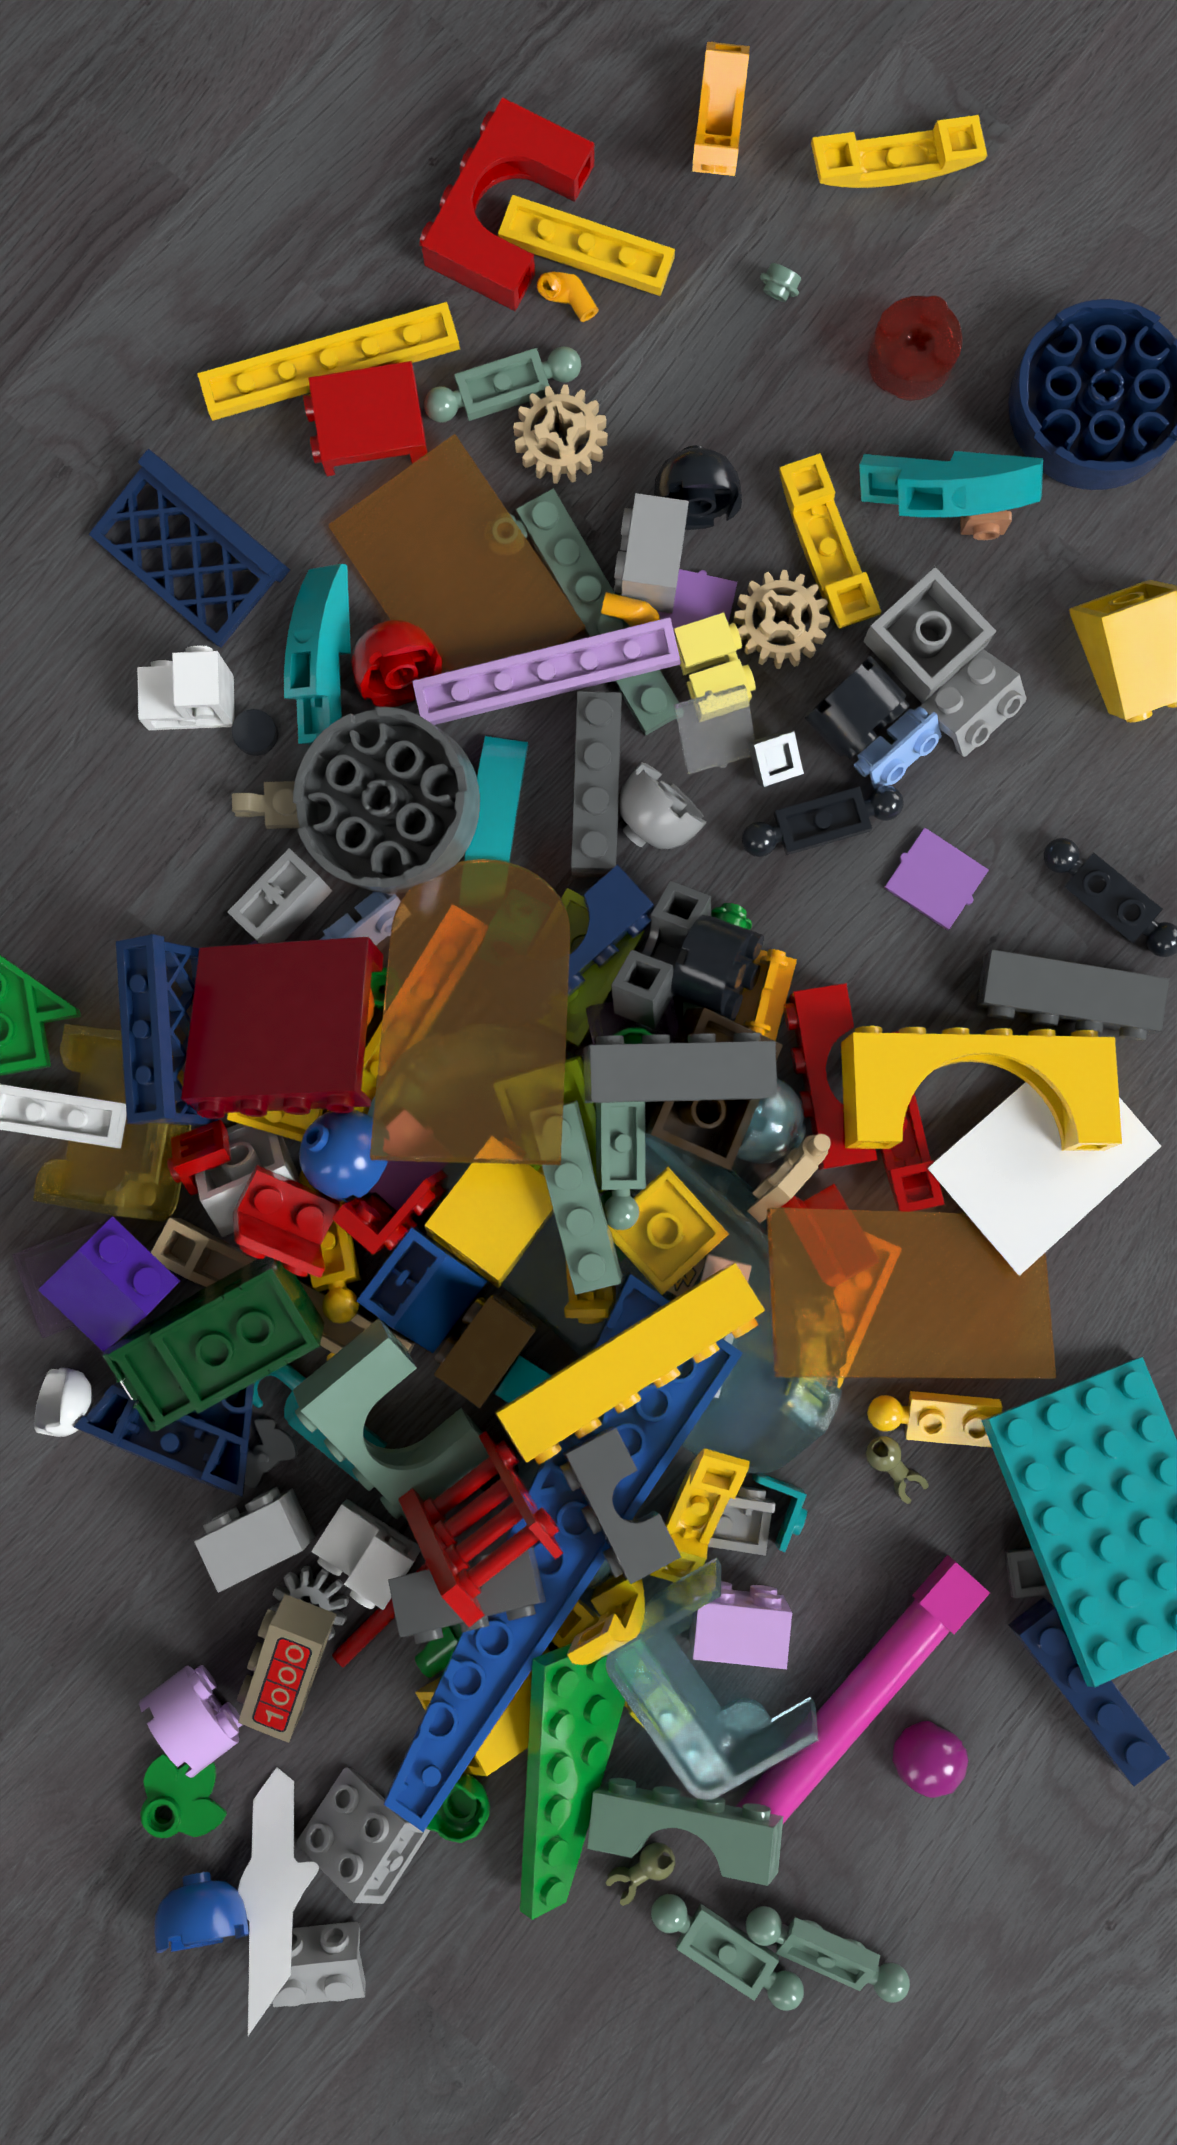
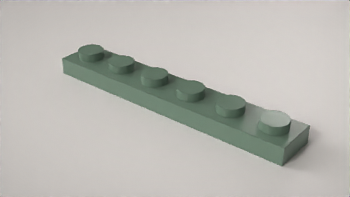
M554 488L517 508L516 515L518 519L524 523L529 538L587 637L629 628L630 626L623 619L601 614L606 592L613 594L615 592ZM660 670L613 681L619 692L622 693L623 699L645 736L683 715V708Z

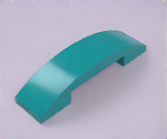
M485 736L477 775L480 792L479 819L473 839L465 853L460 909L497 914L505 902L528 742Z

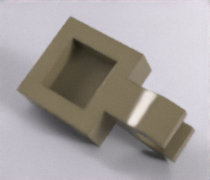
M295 781L264 782V795L253 793L232 794V811L235 812L236 817L265 816V826L267 829L300 828L296 804L293 803Z

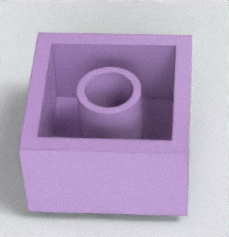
M716 1580L705 1581V1587L694 1586L689 1644L693 1659L787 1669L792 1611L784 1595H777L776 1588L763 1585H751L750 1592L732 1590L731 1583Z

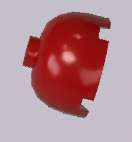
M390 620L374 625L356 642L352 652L351 664L355 683L362 697L365 700L366 697L370 698L373 704L378 707H396L412 702L416 699L412 681L439 675L442 671V658L435 644L422 628L405 620Z

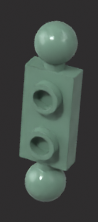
M561 346L554 349L548 356L547 361L541 362L537 348L487 363L454 374L458 390L452 391L443 386L432 388L425 396L424 410L430 419L439 423L451 420L456 415L458 408L464 407L469 421L529 402V396L532 393L539 398L545 397V387L549 386L547 379L553 378L561 383L574 380L581 370V359L574 349Z
M645 1102L596 1103V1185L599 1190H612V1196L605 1202L603 1211L607 1224L616 1230L631 1228L639 1218V1206L630 1196V1189H646Z
M664 1894L655 1900L651 1909L652 1921L656 1928L664 1933H675L677 1931L682 1933L676 1942V1949L754 2001L762 1988H765L770 2002L776 2008L790 2011L799 2006L804 1996L802 1981L791 1971H779L777 1973L773 1971L779 1962L778 1954H775V1952L765 1946L754 1943L746 1933L701 1903L691 1917L688 1915L684 1901L677 1895Z
M767 1906L753 1909L746 1919V1931L749 1938L761 1946H769L777 1942L775 1954L858 1991H861L869 1983L873 1985L876 1994L882 2000L889 2003L903 2000L909 1992L910 1980L903 1967L896 1963H885L878 1966L879 1954L866 1949L862 1943L856 1940L843 1939L823 1930L816 1922L801 1920L795 1917L787 1926L782 1924L779 1914Z

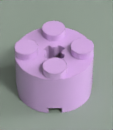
M200 1665L195 1670L190 1666H185L139 1701L141 1712L150 1708L154 1716L147 1723L154 1738L177 1767L184 1762L189 1765L185 1775L190 1778L194 1777L239 1742L238 1728L242 1726V1724L238 1723L240 1715L232 1704L227 1702L222 1706L212 1692L217 1687V1684L203 1665Z

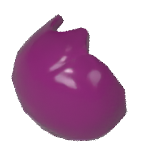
M921 1721L905 1728L896 1740L892 1761L899 1777L908 1787L925 1797L937 1798L952 1794L966 1776L969 1758L966 1748L962 1746V1741L954 1733L930 1721Z

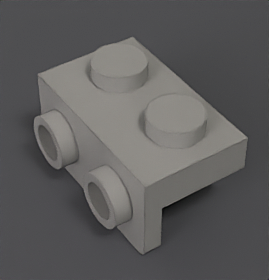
M983 649L920 707L925 709L929 715L933 712L937 714L940 730L953 739L957 752L965 757L973 749L984 744L990 734L1007 718L1013 717L1026 702L1027 698L1020 674Z
M741 1486L735 1499H729L708 1547L766 1556L771 1515L775 1511L776 1504L772 1499L765 1498L766 1490Z
M355 1921L292 1928L291 1975L272 2001L273 2007L364 1998L366 1981L359 1951V1923Z

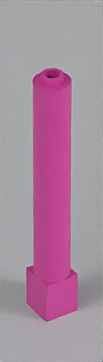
M947 1555L913 1594L915 1600L735 1807L743 1808L744 1804L767 1806L771 1809L770 1814L784 1816V1824L950 1631L955 1634L990 1592Z

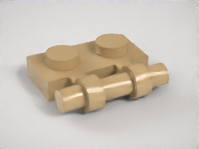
M825 1134L808 1136L800 1143L799 1147L791 1150L773 1174H769L752 1192L758 1199L747 1212L761 1223L788 1202L819 1168L818 1165L827 1156L831 1145L828 1136Z

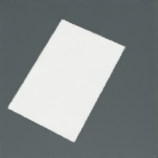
M1025 1082L929 1166L928 1170L1020 1276L1152 1156L1161 1145L1119 1097L1122 1144L1106 1151H1062L1058 1127L1052 1113L1041 1096Z

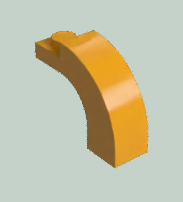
M707 42L693 154V172L735 176L750 46Z

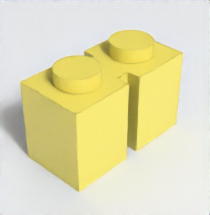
M721 613L674 628L673 631L683 676L718 665L689 675L690 681L686 683L698 721L748 705L752 698L750 691L755 690L756 686L749 665L742 666L736 654V651L742 648L736 624H728L725 613Z

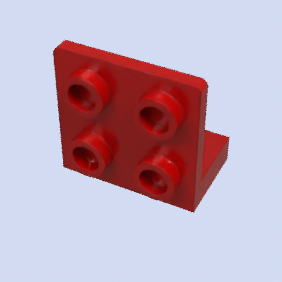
M256 1165L233 1211L235 1242L249 1256L257 1259H264L265 1256L283 1262L282 1266L295 1275L307 1277L309 1273L321 1278L325 1270L321 1243L333 1222L331 1218L340 1208V1202L317 1190Z
M441 1170L426 1178L392 1218L390 1217L391 1209L383 1201L375 1196L368 1198L366 1195H363L360 1198H355L343 1204L331 1219L371 1254H375L384 1247L391 1251L398 1243L400 1244L412 1227L418 1225L413 1220V1217L416 1214L421 1216L426 1210L429 1211L443 1196L446 1190L440 1185L448 1175Z

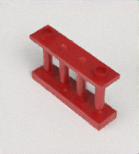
M486 1431L478 1437L489 1457L434 1500L429 1497L424 1501L412 1488L398 1499L441 1597L468 1627L485 1615L476 1598L482 1592L480 1587L539 1540L555 1559L563 1554L554 1538V1535L560 1531L558 1526L543 1507L537 1508L514 1467L520 1460L504 1440L496 1444ZM499 1473L500 1480L444 1523L447 1519L445 1514ZM511 1495L514 1501L459 1545L455 1546L458 1543L456 1538ZM524 1518L527 1524L524 1528L472 1569L466 1570L470 1567L468 1562Z

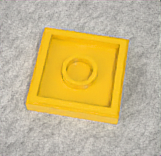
M669 1167L650 1182L646 1189L640 1191L633 1198L639 1206V1218L631 1228L616 1230L609 1226L613 1242L661 1295L729 1235Z

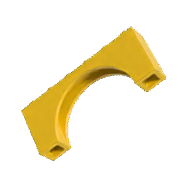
M862 1026L856 1028L855 1032L841 1042L845 1148L890 1149L902 1142L904 1117L909 1102L918 1086L932 1071L960 1062H979L995 1065L1027 1082L1041 1096L1052 1113L1058 1127L1062 1151H1106L1122 1144L1115 1037H1098V1032L1094 1030L1075 1031L1071 1033V1036H1056L1055 1030L1051 1029L1033 1030L1028 1032V1036L1013 1035V1030L1007 1028L990 1029L985 1031V1035H972L968 1028L960 1027L944 1029L942 1034H926V1028L905 1027L899 1029V1033H882V1027Z

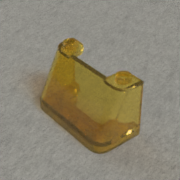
M65 1024L60 1054L62 1062L67 1069L81 1073L77 1096L126 1104L121 1031ZM181 1069L177 1078L183 1086L184 1072ZM126 1116L121 1149L68 1141L65 1160L50 1159L39 1170L36 1177L33 1201L114 1216L155 1221L167 1220L176 1209L181 1188V1182L176 1183L173 1180L167 1164V1159L172 1157L171 1138L191 1131V1125L164 1123L127 1124Z

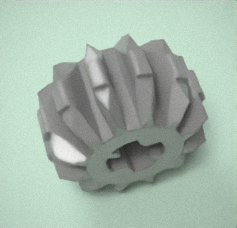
M304 1566L301 1569L300 1579L296 1574L289 1572L284 1577L287 1588L277 1586L273 1591V1596L279 1601H282L285 1594L302 1601L307 1596H310L312 1604H319L320 1608L337 1614L334 1625H343L347 1618L337 1609L346 1607L349 1603V1598L343 1595L334 1596V1593L342 1587L343 1582L337 1579L330 1585L325 1583L329 1571L324 1568L318 1573L316 1579H313L310 1566ZM280 1603L273 1605L270 1609L277 1611ZM333 1626L328 1640L332 1639L335 1635Z

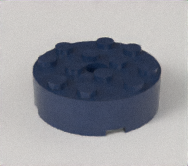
M1097 299L1085 301L1057 313L1055 318L1032 338L1014 374L1009 392L1008 406L1011 427L1020 448L1027 457L1043 458V473L1060 483L1080 489L1106 490L1117 488L1146 475L1158 465L1177 440V339L1159 322L1160 316L1142 306L1122 300Z

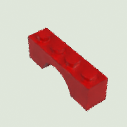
M847 983L794 991L789 996L790 1003L784 1004V1016L788 1031L795 1030L798 1047L791 1048V1056L795 1074L802 1073L805 1091L799 1092L800 1109L803 1118L810 1117L813 1135L825 1134L831 1142L827 1156L818 1165L819 1170L876 1161V1149L845 1148L844 1105L832 1093L826 1077V1063L832 1046L839 1037L854 1028Z

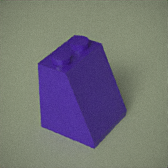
M112 1216L38 1291L101 1351L105 1352L107 1348L111 1347L145 1318L180 1280Z

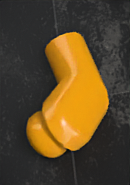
M554 271L544 273L538 278L537 290L539 294L552 302L570 304L581 322L588 321L597 314L598 307L582 281L576 275Z
M609 592L605 594L601 610L603 615L623 619L630 627L660 620L658 611L646 601Z

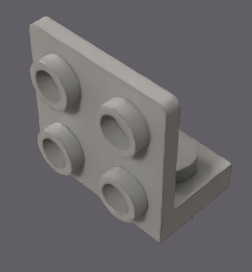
M346 1767L342 1770L298 1838L297 1846L313 1862L318 1864L319 1868L353 1903L384 1904L430 1830L425 1829L422 1832L384 1805L385 1799L353 1768Z

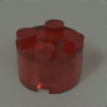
M910 296L893 303L882 313L871 340L867 357L869 372L874 382L882 390H887L898 396L897 398L914 401L935 394L947 381L960 355L963 337L960 323L948 307L946 301L939 296Z

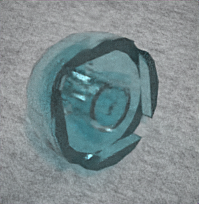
M777 1078L776 1098L760 1099L736 1158L757 1164L772 1163L785 1156L791 1148H797L803 1141L806 1126L803 1124L804 1111L802 1102L793 1088L781 1079Z

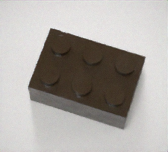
M687 1008L672 1043H688V1035L716 1034V1042H733V1034L757 1032L706 1008ZM761 1035V1041H774ZM776 1042V1060L783 1046ZM760 1099L647 1102L645 1106V1137L712 1167L731 1170Z
M497 1292L488 1299L485 1296L476 1299L461 1320L468 1326L462 1335L456 1332L449 1337L433 1359L440 1364L434 1375L479 1408L539 1326L538 1322Z

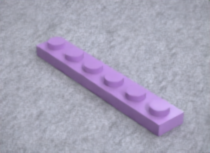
M669 617L414 680L412 683L420 716L436 725L680 665L681 661L671 618Z

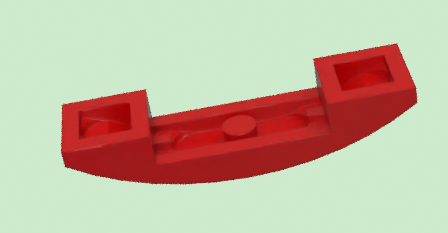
M914 1092L904 1117L902 1142L890 1149H880L899 1214L944 1205L940 1183L928 1170V1167L934 1163V1160L931 1161Z

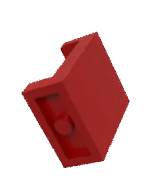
M412 361L308 377L311 394L303 395L308 422L315 421L317 436L310 437L314 463H322L327 476L335 475V466L410 454L412 464L429 461Z

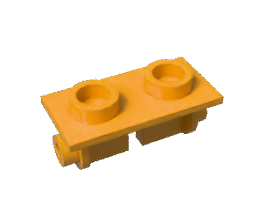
M769 949L768 952L760 951L754 961L755 964L761 966L760 974L752 990L745 988L742 993L743 998L739 1012L736 1015V1023L776 1041L797 959L786 957L785 952L776 949Z

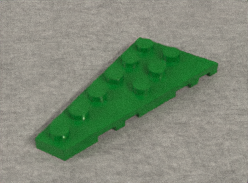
M644 1622L636 1638L591 1664L578 1665L572 1663L567 1656L571 1644L533 1658L520 1912L531 1920L567 1902L590 1824L593 1792L601 1786L648 1624Z

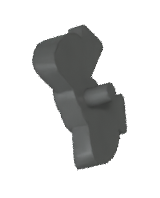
M256 1419L254 1421L263 1445L256 1446L253 1452L248 1448L245 1484L250 1488H258L265 1473L277 1466L280 1461L297 1458L298 1450L294 1439L282 1429H276L277 1422L275 1420Z

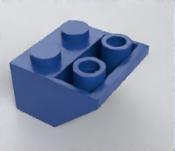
M412 1227L357 1299V1302L394 1330L434 1353L486 1284L487 1280L417 1227Z

